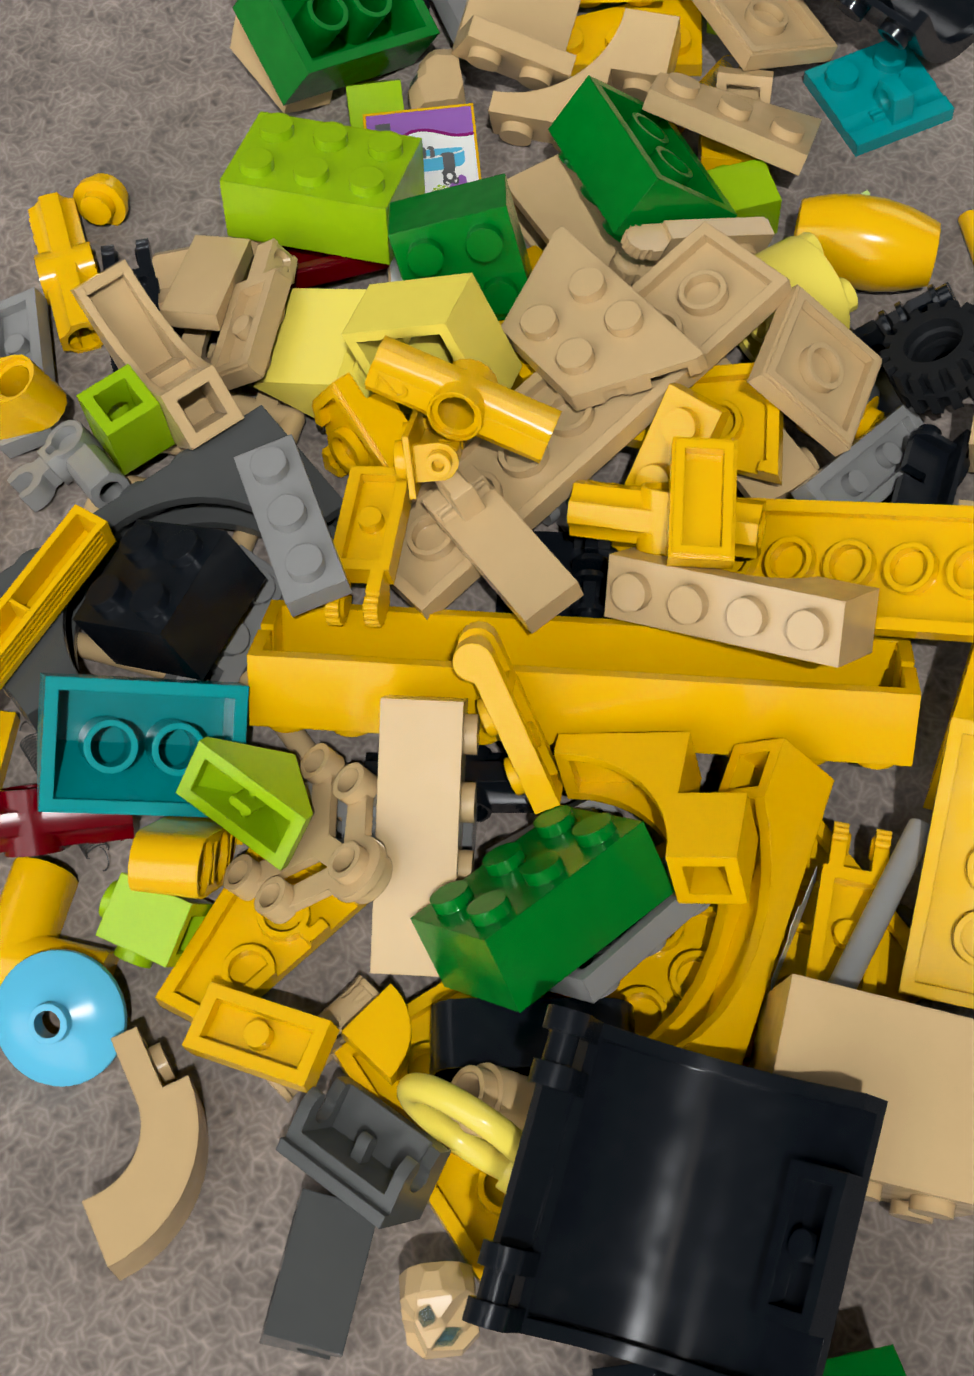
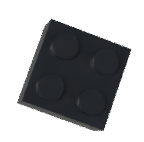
M137 519L132 528L122 537L119 548L101 576L90 586L86 599L72 620L116 664L204 680L266 577L226 530Z

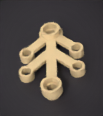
M324 743L310 748L300 763L299 768L302 777L312 784L311 809L313 816L289 865L280 871L265 859L258 862L251 856L242 854L236 857L226 868L223 880L224 888L244 901H250L255 898V910L275 924L286 923L297 911L332 895L345 903H370L383 893L392 876V861L387 856L385 847L372 837L373 799L377 794L378 777L360 763L354 762L345 766L344 758ZM338 799L348 806L344 843L335 839ZM318 862L327 866V868L295 885L284 880Z

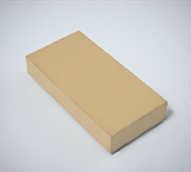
M206 235L194 236L160 308V313L171 327L212 331L221 330L234 286L242 282L253 257L250 239Z

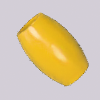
M834 193L803 198L801 200L793 236H798L804 232L814 234L821 243L824 256L830 262L838 277L847 279L854 289L868 292H897L928 286L938 251L941 223L909 205L888 198L864 194Z

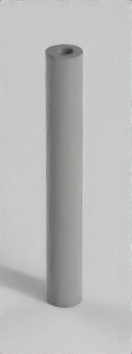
M916 818L909 819L828 981L829 983L853 989L858 988L925 852L930 825L925 821Z

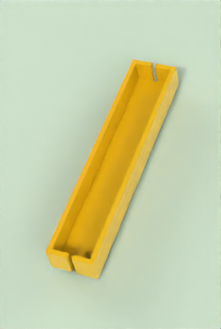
M271 599L262 619L261 629H258L247 653L249 726L270 727L272 730L281 733L313 729L334 731L336 734L345 737H358L367 733L379 734L380 699L386 695L468 698V714H479L477 699H480L481 696L475 683L460 678L454 671L452 664L461 632L465 626L478 621L490 624L498 632L550 749L555 748L558 734L690 732L695 753L718 754L730 758L735 744L785 738L816 765L823 764L826 761L858 763L869 769L882 770L893 765H913L921 703V690L917 670L914 667L915 660L910 638L874 636L872 653L837 668L618 619L555 616L531 634L514 613L443 609L431 613L428 620H426L413 607L389 606L386 614L387 619H385L383 627H367L363 619L362 605L351 604L347 622L340 626L328 625L324 617L325 605L292 617L284 600ZM480 719L479 745H488L501 741L499 735L490 737L487 734Z

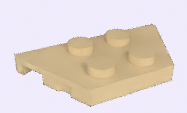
M563 226L555 230L501 325L514 351L576 411L606 403L611 397L616 395H632L652 389L651 378L684 368H688L691 377L701 374L709 368L705 353Z

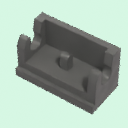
M349 1076L336 1077L326 1094V1098L323 1092L313 1086L302 1099L286 1136L280 1138L276 1147V1151L378 1229L421 1218L451 1153L450 1149Z
M302 1189L296 1204L262 1329L260 1344L330 1360V1356L338 1358L343 1356L375 1226L339 1198Z

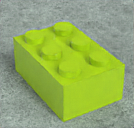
M260 111L219 180L227 234L231 237L266 242L274 238L281 246L390 265L395 256L388 237L390 202L425 194L422 138L400 135L393 131H376L346 126L334 121L322 122L292 117L285 113Z

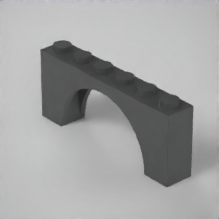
M262 405L246 414L244 419L194 450L186 449L180 452L169 465L144 481L132 483L121 492L119 497L93 513L108 521L116 542L3 686V689L36 734L40 672L80 674L77 657L79 626L72 619L86 599L90 586L101 576L119 548L122 537L132 528L137 519L205 528L229 529L262 538L233 458L288 436ZM299 449L330 534L334 540L343 499ZM40 548L26 551L16 560L15 564L0 573V598Z

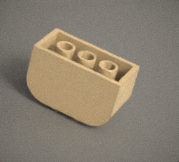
M791 974L765 994L759 1012L749 1063L750 1068L808 1082L867 1093L888 1101L864 1201L890 1203L889 1215L922 1224H933L934 1218L954 1220V1217L974 1215V1019L797 974Z

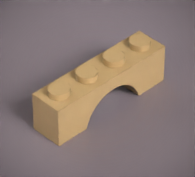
M636 547L609 554L604 617L837 668L872 653L880 588L824 577L771 578L739 574L715 568L666 566L667 556L644 553L637 550Z

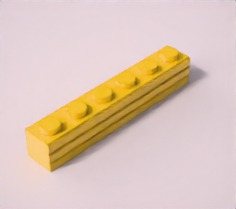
M76 504L0 598V690L116 542L108 521Z

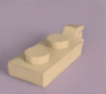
M274 238L257 246L247 280L235 284L210 364H213L228 391L263 379L271 364L270 354L278 327L285 316V304L291 284H294L298 261L295 255L292 256Z

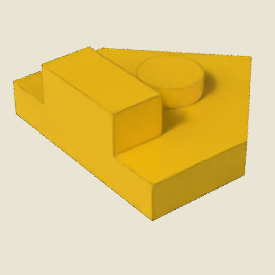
M349 372L332 382L312 401L315 423L321 427L325 426L328 446L322 449L326 470L342 478L349 474L351 466L395 467L394 442L402 440L403 422H408L395 401L377 393L366 398Z

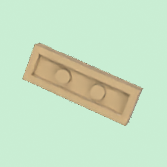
M473 463L461 471L457 469L456 473L447 480L435 481L438 488L421 500L431 517L531 634L584 595L578 581L486 480Z

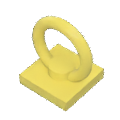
M420 1072L405 1075L397 1086V1097L405 1112L424 1131L450 1149L451 1152L484 1173L498 1179L495 1187L506 1194L523 1131L487 1103L442 1078ZM451 1118L460 1122L482 1138L465 1133L459 1124Z

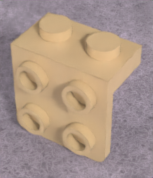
M467 0L451 55L467 60L478 69L497 72L515 79L523 86L532 90H539L563 82L571 76L577 56L567 52L566 49L581 0Z

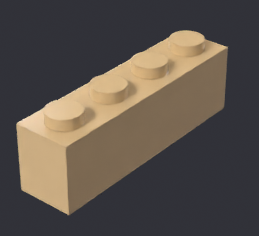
M386 695L380 699L375 839L385 847L386 854L392 861L393 871L388 886L373 901L370 973L439 977L410 918L430 904L429 899L437 889L450 882L463 880L474 872V850H462L463 823H475L477 782H465L466 755H478L479 714H468V698Z

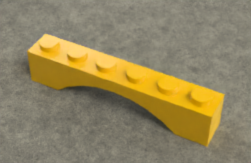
M785 738L735 744L718 792H748L758 835L748 904H718L708 949L692 985L674 1012L647 1037L739 1065L743 1064L834 783V779Z

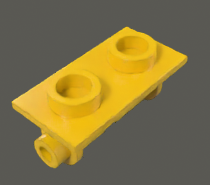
M413 410L409 421L402 424V440L394 442L396 475L398 479H407L410 500L417 498L423 482L447 480L456 473L462 449H464L467 440L454 441L444 438L432 428L428 417L416 410Z

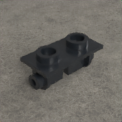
M923 424L916 431H913L909 435L900 469L920 481L905 473L897 479L891 503L953 505L957 487L964 480L970 466V460L966 458L971 431L966 429L953 441L942 436L941 430L932 424Z

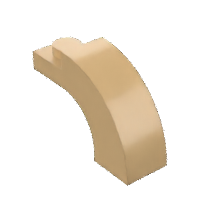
M137 1027L110 1039L139 1107L141 1130L138 1146L130 1164L113 1184L98 1194L82 1201L107 1267L120 1281L151 1262L179 1233L199 1197L205 1178L209 1149L208 1126L204 1107L189 1075L177 1080L161 1043L159 1042L148 1047Z

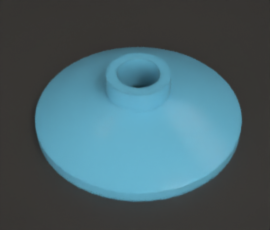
M52 949L39 952L24 959L8 973L0 986V1047L8 1060L22 1074L46 1085L59 1087L73 1086L96 1077L116 1058L117 1053L110 1038L127 1030V1007L117 981L100 962L78 951ZM45 1011H51L58 1016L60 1030L57 1034H52L45 1028L42 1020Z

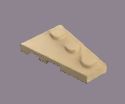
M660 72L650 87L642 110L797 176H799L822 121V119L701 84L694 78L677 72L670 74Z

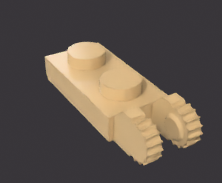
M765 217L664 220L663 223L642 224L641 226L635 224L633 227L630 225L629 229L625 230L620 242L622 244L621 248L624 250L622 252L617 251L613 255L608 267L631 286L632 283H636L704 221L752 254L766 249L775 233L769 220L765 219Z

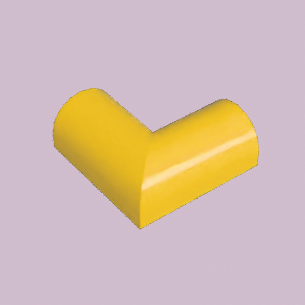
M18 857L14 859L0 895V986L8 973L21 961L39 952L52 949H68L84 953L100 962L114 975L119 958L113 954V950L59 938L79 884L76 877L66 869L38 858Z

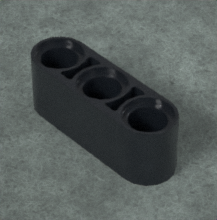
M604 997L594 1004L575 998H539L519 1013L479 998H456L439 1001L431 1007L429 1074L451 1083L454 1076L467 1065L477 1066L487 1062L529 1076L533 1058H542L549 1030L542 1028L548 1004L574 1009L589 1014L606 1024L635 1033L634 1007L631 1003L617 998Z

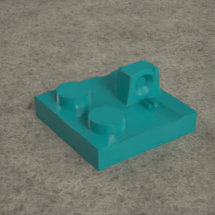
M882 41L804 71L803 83L855 157L950 121L953 118L955 108L947 97L940 92L936 82L907 46L902 51L893 47L887 41Z

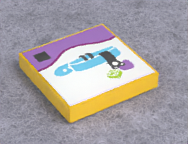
M473 103L362 114L364 129L393 131L400 135L422 138L425 193L481 179Z

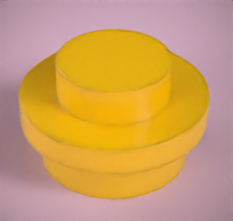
M97 173L86 177L80 181L74 190L73 198L75 199L78 212L85 220L92 224L118 226L128 214V192L125 186L112 175Z

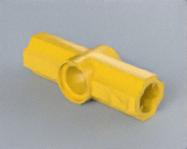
M58 192L39 196L37 203L28 209L29 222L38 250V254L34 255V260L47 304L52 307L63 351H72L80 354L99 349L103 343L70 291L98 274L90 242H86L75 199L63 197Z
M386 335L379 345L364 383L366 385L365 389L426 414L432 428L446 439L465 441L477 436L539 464L562 412L498 384L496 375L490 367L478 360L470 358L459 359L451 364Z
M590 479L575 481L571 497L568 501L567 524L569 526V536L636 544V549L641 552L667 556L670 482H646L641 484L640 487L614 482H598ZM736 498V557L757 559L760 556L766 527V501Z

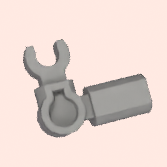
M67 420L57 425L49 433L46 443L37 451L40 456L34 462L18 467L7 479L8 483L19 493V497L34 512L43 509L51 501L56 488L63 482L69 485L74 480L99 509L119 497L121 492L130 485L124 474L106 455L98 440L77 420Z

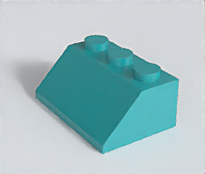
M40 672L37 726L38 812L207 817L179 796L176 791L199 740L205 737H212L246 744L249 686L237 682Z

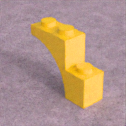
M690 732L558 734L554 757L567 798L590 800L616 806L641 818L654 828L667 844L665 858L678 903L748 904L758 845V835L748 792L699 793L702 777Z

